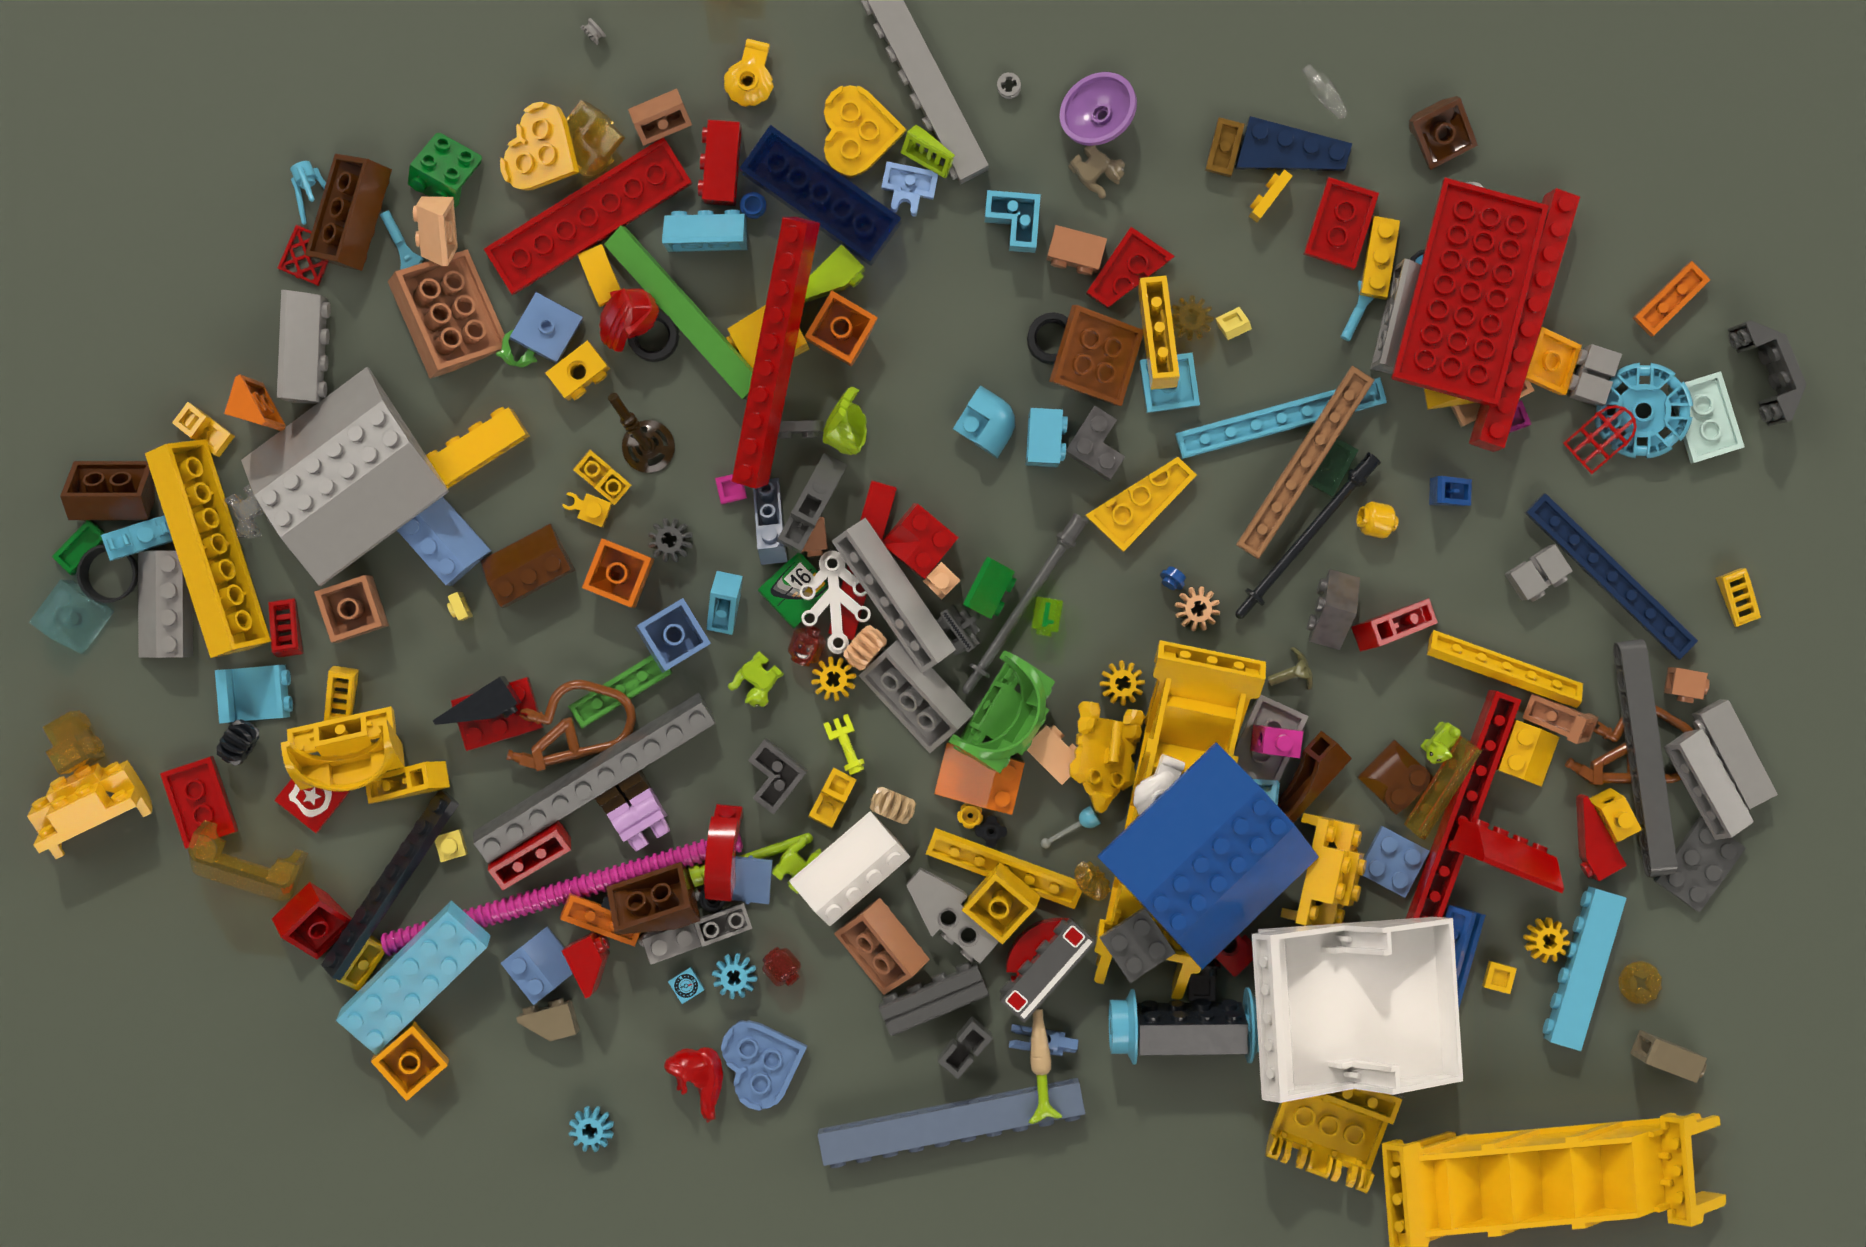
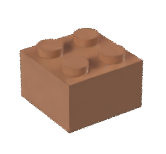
M363 575L314 592L331 643L342 642L389 626L372 575Z

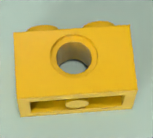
M587 340L545 373L565 399L569 401L573 398L575 401L587 392L585 388L591 383L598 384L608 376L606 372L610 367ZM584 366L586 369L585 376L580 380H576L573 376L575 368Z

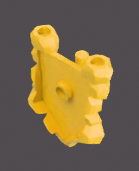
M1082 701L1078 706L1080 718L1077 720L1079 733L1076 734V745L1078 746L1074 751L1075 759L1069 764V774L1079 784H1083L1086 793L1090 796L1094 810L1098 813H1103L1107 810L1112 799H1115L1120 789L1123 791L1134 783L1136 772L1134 768L1135 763L1132 761L1131 756L1135 754L1136 743L1140 742L1143 733L1141 726L1146 716L1141 710L1127 709L1123 716V722L1100 718L1101 709L1099 703Z

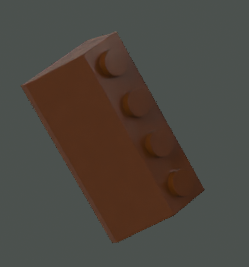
M335 154L305 255L345 268L362 271L367 260L371 240L375 233V226L382 209V202L390 182L392 169L366 158Z

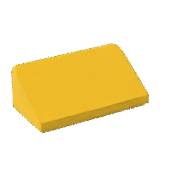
M371 935L340 981L337 980V982L359 991L385 955L381 941Z

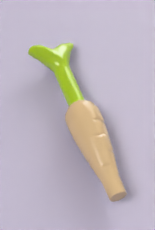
M1036 1009L1032 1014L1030 1064L1031 1070L1037 1076L1038 1106L1028 1122L1030 1124L1037 1123L1047 1116L1055 1119L1062 1118V1115L1049 1103L1047 1074L1051 1070L1052 1061L1043 1021V1009Z

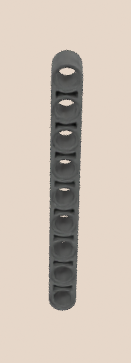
M1643 639L1614 643L1613 653L1636 819L1641 827V831L1638 833L1643 868L1647 877L1675 874L1677 872V858L1647 646Z

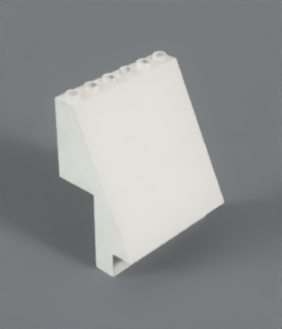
M1424 917L1258 929V933L1252 934L1262 1100L1282 1103L1351 1089L1394 1095L1463 1081L1453 918Z

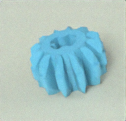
M736 953L734 961H732L729 954L725 955L726 964L719 960L716 965L720 970L712 972V976L721 978L713 983L714 987L723 985L724 987L721 989L720 994L724 995L729 990L730 999H734L736 991H738L741 998L745 997L744 988L751 992L754 987L750 982H756L758 976L749 974L757 969L756 966H746L750 961L749 957H746L743 963L740 962V953ZM732 970V973H734L735 970L739 971V979L741 981H738V979H736L735 982L730 979L731 973L729 971Z
M586 1106L584 1113L577 1111L574 1114L576 1119L569 1122V1125L575 1128L569 1132V1136L578 1137L573 1143L574 1146L582 1142L584 1144L582 1150L585 1152L588 1150L589 1145H591L594 1152L599 1150V1144L606 1147L608 1145L606 1138H612L614 1135L609 1130L614 1126V1122L605 1121L610 1115L609 1112H605L601 1116L599 1114L601 1110L599 1106L595 1108L593 1113L591 1108ZM589 1124H591L592 1128H597L594 1134H592L591 1130H586Z

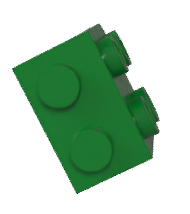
M436 133L410 164L408 185L415 191L429 197H453L455 209L460 201L461 187L481 164L482 157L480 154L446 135Z

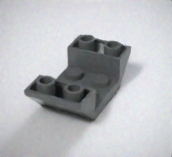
M1752 320L1729 328L1730 334L1728 339L1731 346L1737 350V353L1755 347L1759 348V359L1763 365H1766L1769 372V383L1777 392V395L1758 402L1761 419L1765 423L1767 422L1768 426L1792 420L1807 384L1787 336Z

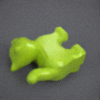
M760 651L753 656L751 661H748L739 669L733 682L728 684V688L731 691L738 689L744 679L753 684L755 687L748 692L745 703H749L753 707H765L768 704V692L772 689L776 680L784 675L775 665L766 671L763 668V663H767L769 659Z
M1439 722L1434 728L1435 734L1432 738L1425 739L1420 745L1426 752L1427 760L1430 763H1443L1453 757L1449 750L1460 738L1461 731L1449 722Z
M803 835L800 836L798 842L792 844L782 854L779 863L773 868L772 874L779 880H782L785 874H790L792 879L822 853L821 849H817L805 861L798 854V851L805 847L807 838ZM789 880L787 882L789 884L788 886L798 894V891L792 886Z

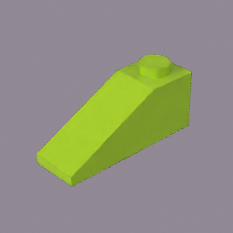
M841 244L810 275L804 303L828 296L831 290L837 293L846 290L850 285L854 288L864 278L862 274L865 271L864 266Z

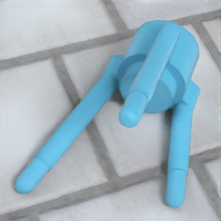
M309 161L298 162L290 168L293 175L291 181L295 189L299 215L303 225L307 221L301 188L305 189L309 201L313 202L315 199L311 187L316 184L315 179H317L323 189H325L326 181L321 176L319 169L313 168Z

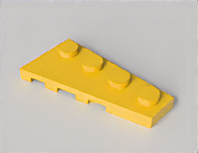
M1176 457L1085 516L1124 552L1197 474L1179 457Z

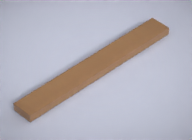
M1354 366L1350 367L1243 532L1236 546L1256 559L1261 557L1375 381Z

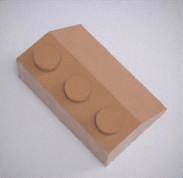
M881 898L865 907L834 933L883 995L912 978L930 960Z

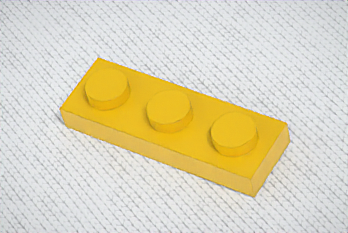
M1378 216L1372 218L1360 295L1384 300L1388 298L1400 220Z

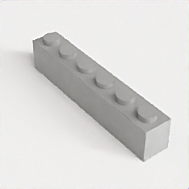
M866 518L832 540L838 552L921 673L930 669L956 650Z

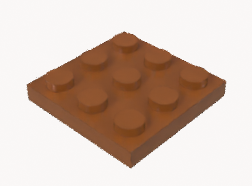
M1072 305L1049 382L1115 406H1122L1142 341L1143 329L1082 306Z

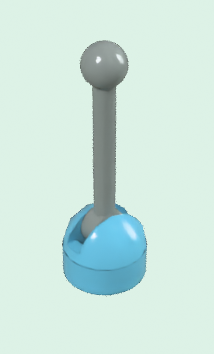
M1090 805L1082 810L1078 822L1049 839L1043 838L1040 844L1043 848L1047 849L1051 846L1052 842L1078 827L1094 828L1100 825L1101 821Z

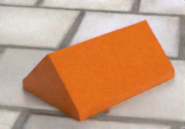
M241 374L236 376L224 414L279 431L284 430L286 424L265 385Z

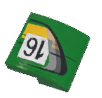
M797 553L758 589V592L794 629L802 622V614L816 604L829 589V586L825 580L816 589V594L811 600H804L800 596L801 586L808 584L818 571L802 554ZM806 587L802 593L804 596L809 597L813 594V590L810 587Z

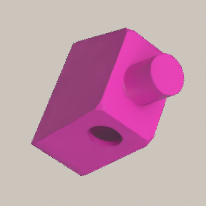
M1253 724L1250 751L1300 758L1304 731Z

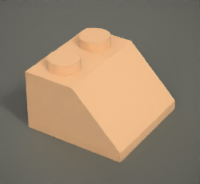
M421 196L417 205L413 207L414 222H418L419 230L416 231L415 235L416 246L420 247L421 257L441 266H448L458 248L454 198Z

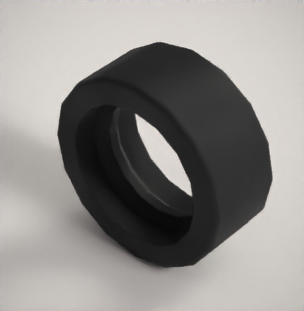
M659 311L656 321L664 324L669 333L668 342L664 348L651 352L642 348L639 344L638 336L628 339L630 348L638 357L645 361L659 362L666 360L674 353L678 346L679 333L677 326L668 315Z
M1051 312L1044 313L1034 320L1027 335L1028 348L1033 357L1042 363L1055 364L1058 353L1049 354L1041 350L1037 344V333L1047 323H1056L1065 329L1068 317L1064 314Z

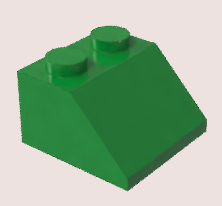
M987 556L962 605L989 619L993 615L998 617L1005 602L1001 601L1005 591L1010 593L1017 580L1013 577L1015 571Z

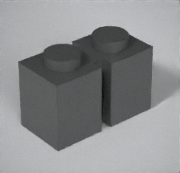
M971 1016L957 1033L958 1041L953 1038L938 1055V1063L959 1079L974 1061L970 1051L973 1049V1054L978 1057L993 1039L992 1033Z

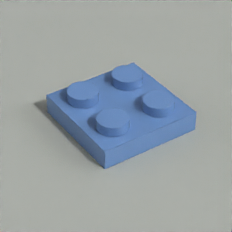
M1380 826L1363 859L1367 861L1363 876L1406 898L1430 851Z

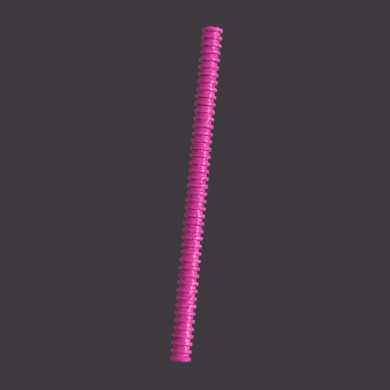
M738 834L736 851L740 853L742 852L743 845L740 834ZM701 839L700 843L694 841L692 845L687 843L683 848L677 846L676 850H673V848L668 849V852L663 850L659 855L653 853L652 857L646 855L645 859L637 858L635 862L630 860L629 864L623 862L621 866L613 865L612 869L606 867L605 871L599 869L595 874L592 871L589 872L588 876L582 874L581 878L575 876L573 880L566 879L564 883L558 881L557 885L552 883L549 884V887L542 886L541 890L535 888L533 892L528 890L524 895L518 893L517 897L511 895L509 899L504 897L500 902L494 900L493 904L487 902L485 906L481 904L476 909L471 907L469 911L466 909L463 911L483 928L488 927V924L493 926L496 925L497 921L503 923L504 919L510 921L512 917L517 919L521 914L527 916L528 912L534 914L536 910L541 912L545 907L551 909L552 905L557 907L560 903L565 904L569 893L582 898L585 895L591 897L592 893L598 895L599 891L607 892V886L682 862L686 868L687 865L693 867L695 863L700 865L705 860L707 840ZM423 921L421 925L416 923L413 927L407 926L405 930L399 928L397 932L395 930L390 931V934L383 933L381 944L385 954L388 956H392L393 952L397 954L428 922Z

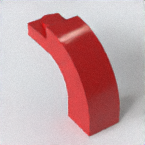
M716 804L714 816H711L705 856V899L732 901L736 883L735 858L738 834L743 816L742 806Z
M1049 918L1038 921L1027 927L1016 938L1006 960V972L1016 973V976H1011L1012 982L1019 976L1020 973L1017 971L1027 959L1031 962L1037 954L1035 952L1037 947L1045 939L1049 942L1055 935L1053 930L1063 919L1067 921L1069 918Z

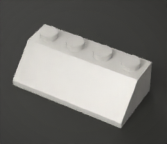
M870 811L790 880V883L814 912L831 926L907 861L910 855L899 840Z

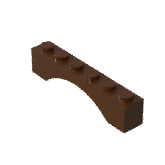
M1320 731L1303 750L1296 774L1288 788L1278 799L1277 806L1294 823L1352 758L1336 741L1323 731Z

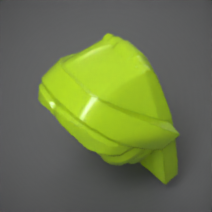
M855 387L848 388L841 396L828 417L823 430V443L847 455L859 453L861 447L865 444L867 435L866 416L862 413L859 405L852 402L860 391Z

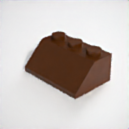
M74 461L60 498L68 520H148L154 505V481L147 461Z
M548 524L480 560L487 583L500 607H507L576 571L552 524Z

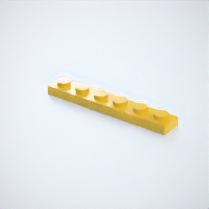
M1433 630L1429 637L1427 651L1429 656L1574 708H1578L1582 702L1583 683L1436 630Z
M937 828L933 832L926 851V855L986 877L1001 862L1038 893L1040 897L1072 909L1076 908L1084 889V882Z

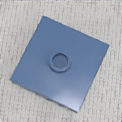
M536 292L510 335V339L557 364L582 323L583 317Z

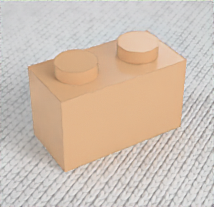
M1045 724L1032 739L1031 746L1027 751L1063 785L1071 777L1069 774V764L1075 759L1074 751L1077 747L1073 743L1068 747L1061 740L1065 735L1054 724L1050 728Z

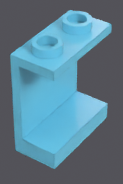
M286 664L215 670L219 723H231L240 719L251 721L290 717V712L293 711V700L291 696H288V685L291 683L290 671L286 670Z

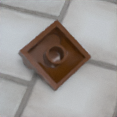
M1458 96L1440 100L1415 113L1409 120V130L1415 136L1430 170L1478 146L1463 103Z
M1393 740L1357 778L1397 815L1408 807L1429 785L1433 776L1396 740Z

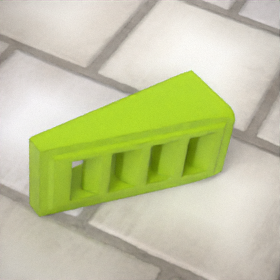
M915 125L907 131L901 154L943 178L948 177L955 155L920 126ZM933 152L937 154L935 159L932 157ZM941 157L946 159L944 166L940 164Z

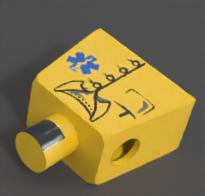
M1608 788L1589 798L1614 843L1620 842L1641 831V827L1630 805L1622 794L1612 788Z

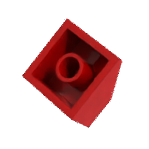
M913 503L882 542L889 552L918 576L925 579L959 537L918 503Z

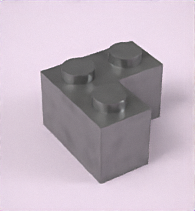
M1094 406L1066 449V454L1109 481L1125 456L1103 443L1117 419Z
M1329 569L1326 578L1320 579L1317 594L1321 595L1318 597L1315 605L1316 614H1311L1307 623V630H1310L1309 642L1337 650L1341 649L1357 614L1359 577Z
M767 738L763 740L748 760L769 777L754 795L753 799L774 815L808 771Z

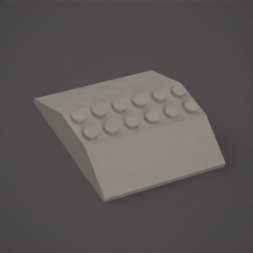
M369 367L364 368L321 400L320 403H317L286 426L284 430L275 434L241 460L258 503L280 538L319 586L332 579L449 492Z

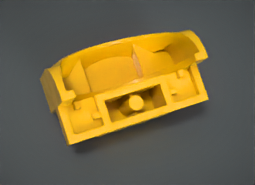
M391 706L287 729V741L281 742L286 770L300 790L312 787L328 791L355 790L370 784L378 778H382V775L389 770L405 767L403 744L396 734L395 711ZM319 752L321 756L312 755L309 753Z
M128 760L120 764L114 762L106 768L101 767L99 763L92 766L87 764L78 768L68 778L61 776L52 781L46 796L34 801L27 815L38 832V836L33 844L38 853L49 849L54 858L58 859L65 855L62 849V842L134 807L139 810L143 817L151 814L152 802L149 793ZM107 792H112L115 794H113L110 799Z
M1303 813L1301 822L1316 826L1312 848L1319 857L1307 868L1298 911L1282 908L1280 917L1295 920V923L1305 926L1343 923L1345 910L1342 908L1344 906H1353L1354 901L1358 902L1361 892V886H1358L1360 875H1364L1367 861L1363 860L1364 853H1360L1357 850L1362 837V832L1359 831L1360 825ZM1334 841L1337 848L1329 847V842ZM1316 901L1324 902L1319 906L1316 905Z

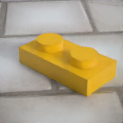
M1284 169L1280 176L1275 173L1265 185L1269 188L1265 196L1263 197L1259 194L1250 205L1253 211L1249 217L1255 222L1260 220L1292 178L1289 172Z

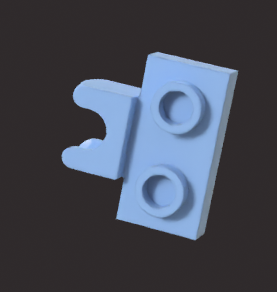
M887 161L881 188L894 192L891 212L896 213L899 205L907 202L911 205V215L916 217L920 197L934 200L938 174L931 170Z

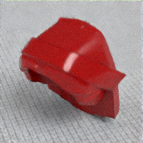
M623 288L610 292L611 298L600 315L601 321L599 323L601 340L609 349L622 352L627 338L630 339L645 334L654 326L659 309L654 297L643 289Z

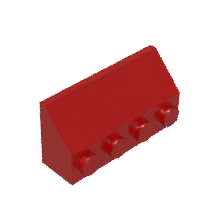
M1474 818L1473 822L1461 820L1450 849L1533 883L1563 893L1564 885L1557 857L1548 854L1547 847L1534 842L1532 846L1527 845L1528 839L1515 834L1512 838H1509L1508 831L1496 826L1493 827V830L1488 829L1489 823Z

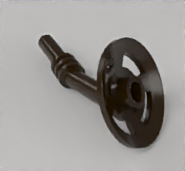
M617 393L610 394L608 400L620 416V423L626 429L622 440V452L627 463L635 470L644 473H654L665 468L672 460L675 451L674 438L669 429L653 420L639 422L634 413L629 412ZM647 427V433H644L641 428ZM657 429L666 437L668 446H664L662 438L656 433ZM653 436L657 438L659 446H656L655 441L652 440ZM636 446H639V449L643 452L642 456L638 454ZM628 447H632L634 455L640 460L639 463L632 459ZM659 453L665 455L659 463L648 466V459L655 458Z

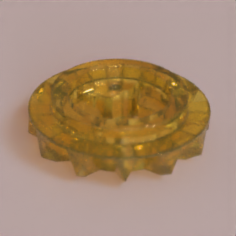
M1090 861L1087 863L1081 862L1076 866L1074 876L1081 891L1091 899L1097 901L1105 899L1111 892L1109 887L1110 881L1105 878V873L1100 871L1099 866H1094Z
M1643 961L1633 962L1627 965L1621 972L1619 988L1623 996L1629 1001L1636 1004H1647L1649 1001L1657 999L1659 991L1662 990V977L1653 965ZM1634 975L1642 979L1647 977L1645 984L1648 990L1641 987L1636 989L1638 983Z

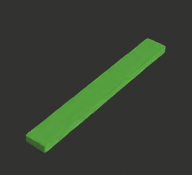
M620 226L604 245L641 287L654 297L658 306L671 318L675 325L742 399H746L749 393L753 368L625 226Z

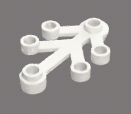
M827 551L820 557V570L808 584L801 586L800 596L804 600L813 599L816 589L827 577L829 589L810 610L802 614V622L805 626H814L817 623L818 616L830 604L832 635L828 638L827 645L832 653L842 654L849 645V641L842 630L841 604L851 611L860 623L867 622L870 619L871 612L867 607L860 606L839 588L840 577L853 587L855 595L864 596L867 594L866 591L863 593L856 591V585L860 582L845 568V560L837 551ZM835 559L837 566L829 568L827 565L828 560ZM806 587H810L813 590V594L809 597L804 596L802 593ZM860 610L867 611L868 617L866 619L858 617ZM813 614L815 617L814 622L807 623L804 619L805 615ZM834 639H842L843 646L836 648L833 645Z

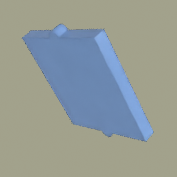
M752 855L749 857L736 856V883L732 900L744 901L746 904L750 902L769 904L773 860L757 859Z

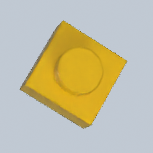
M1489 960L1482 986L1510 994L1517 968Z

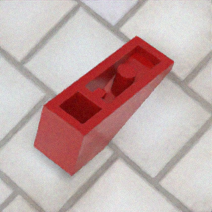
M1428 598L1351 626L1361 652L1383 646L1435 625L1438 622Z
M1580 794L1576 796L1579 857L1583 862L1580 864V867L1588 878L1591 877L1594 880L1601 881L1627 865L1587 795Z

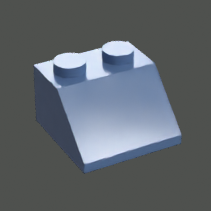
M548 926L501 962V965L533 1005L573 974L562 953L564 946Z

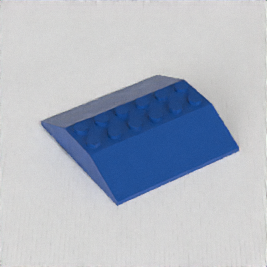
M1215 742L1097 857L1196 964L1203 969L1319 856L1297 827L1266 792Z

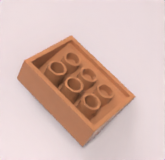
M468 249L455 253L448 266H441L435 262L428 261L395 271L388 280V284L430 379L455 371L501 351L502 340L505 334Z

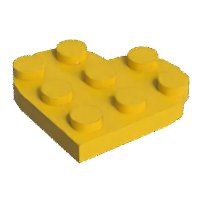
M840 86L832 91L825 101L824 117L831 131L825 139L824 153L830 167L840 175L854 178L857 175L863 174L907 132V129L861 86Z
M545 102L532 103L523 110L525 114L522 116L520 124L516 125L517 137L507 144L509 147L505 151L504 158L500 159V170L504 180L514 188L527 191L579 173L568 123L561 108Z

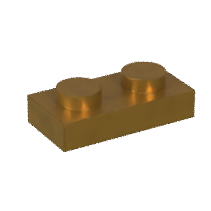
M1218 118L1205 171L1227 177L1232 176L1245 124Z

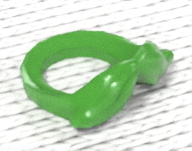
M513 330L504 335L501 351L496 352V355L500 356L505 363L524 368L533 362H538L534 357L535 352L529 349L521 356L519 361H514L509 346V339Z

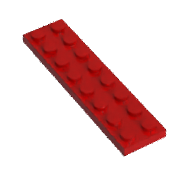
M663 137L484 248V251L510 293L515 295L573 259L577 254L586 251L610 236L620 226H626L693 183Z

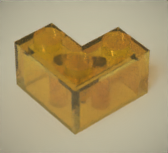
M80 710L69 711L42 727L53 745V748L47 750L46 753L59 775L74 773L78 768L87 764L91 765L105 757L102 741L93 735L89 728L91 726L90 720Z

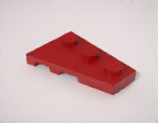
M1130 227L1086 294L1108 309L1138 286L1140 278L1150 277L1175 256L1133 227Z

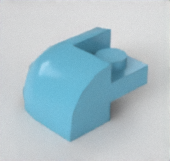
M980 385L953 430L998 458L1014 431L1015 415L1007 402Z

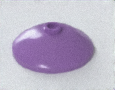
M1100 72L1089 75L1078 81L1064 97L1060 107L1061 126L1067 136L1076 143L1087 146L1107 143L1121 135L1132 122L1137 108L1136 93L1129 81L1119 74Z

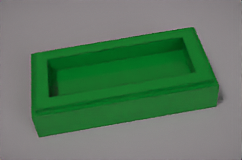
M86 520L53 554L52 558L70 575H75L82 556L91 548L104 545L101 535L106 533L93 520Z

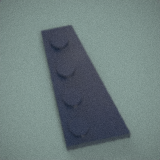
M1250 116L1235 169L1344 171L1347 166L1352 143Z

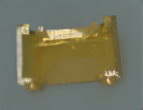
M204 820L195 830L188 850L190 868L194 874L277 901H285L292 897L308 856L307 852L295 849L290 857L285 859L278 857L276 863L271 868L223 854L226 840L220 839L216 831L218 824Z

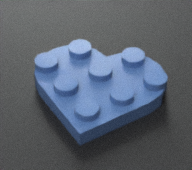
M750 1020L738 1021L730 1027L723 1037L721 1050L727 1066L736 1072L734 1086L740 1102L748 1108L758 1111L777 1105L785 1095L807 1045L761 1023Z

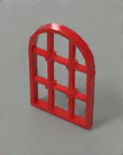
M1618 405L1607 406L1596 412L1588 422L1563 442V444L1575 456L1576 460L1580 461L1593 474L1618 451L1628 445L1636 432V419L1632 412L1625 407ZM1607 409H1620L1607 419L1602 414ZM1626 411L1632 419L1620 429H1616L1611 422ZM1599 416L1604 423L1593 433H1588L1584 428ZM1633 423L1632 435L1626 440L1621 433ZM1605 427L1606 429L1609 427L1614 434L1603 444H1598L1593 438ZM1581 431L1586 439L1573 450L1567 443ZM1615 438L1616 440L1619 438L1623 444L1609 456L1603 449ZM1591 442L1596 447V450L1586 459L1582 460L1577 455V452L1587 443L1590 444ZM1601 453L1606 459L1595 469L1591 470L1586 463L1595 455Z

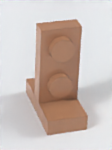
M1533 693L1522 718L1568 737V741L1580 744L1589 742L1599 717L1590 713L1583 714Z

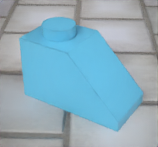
M720 571L716 572L710 592L706 630L733 634L743 576Z

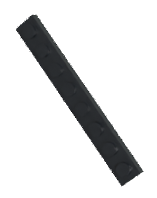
M438 790L407 838L402 842L390 863L385 867L378 881L371 888L361 906L356 910L351 921L341 932L340 937L330 952L325 956L321 966L332 978L339 981L342 979L458 807L459 803L447 792Z

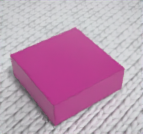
M733 474L715 478L721 504L748 499L745 486L731 482Z

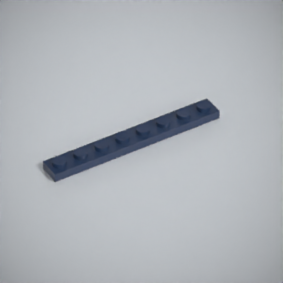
M1546 493L1542 494L1528 508L1525 514L1676 660H1680L1698 642L1681 623Z

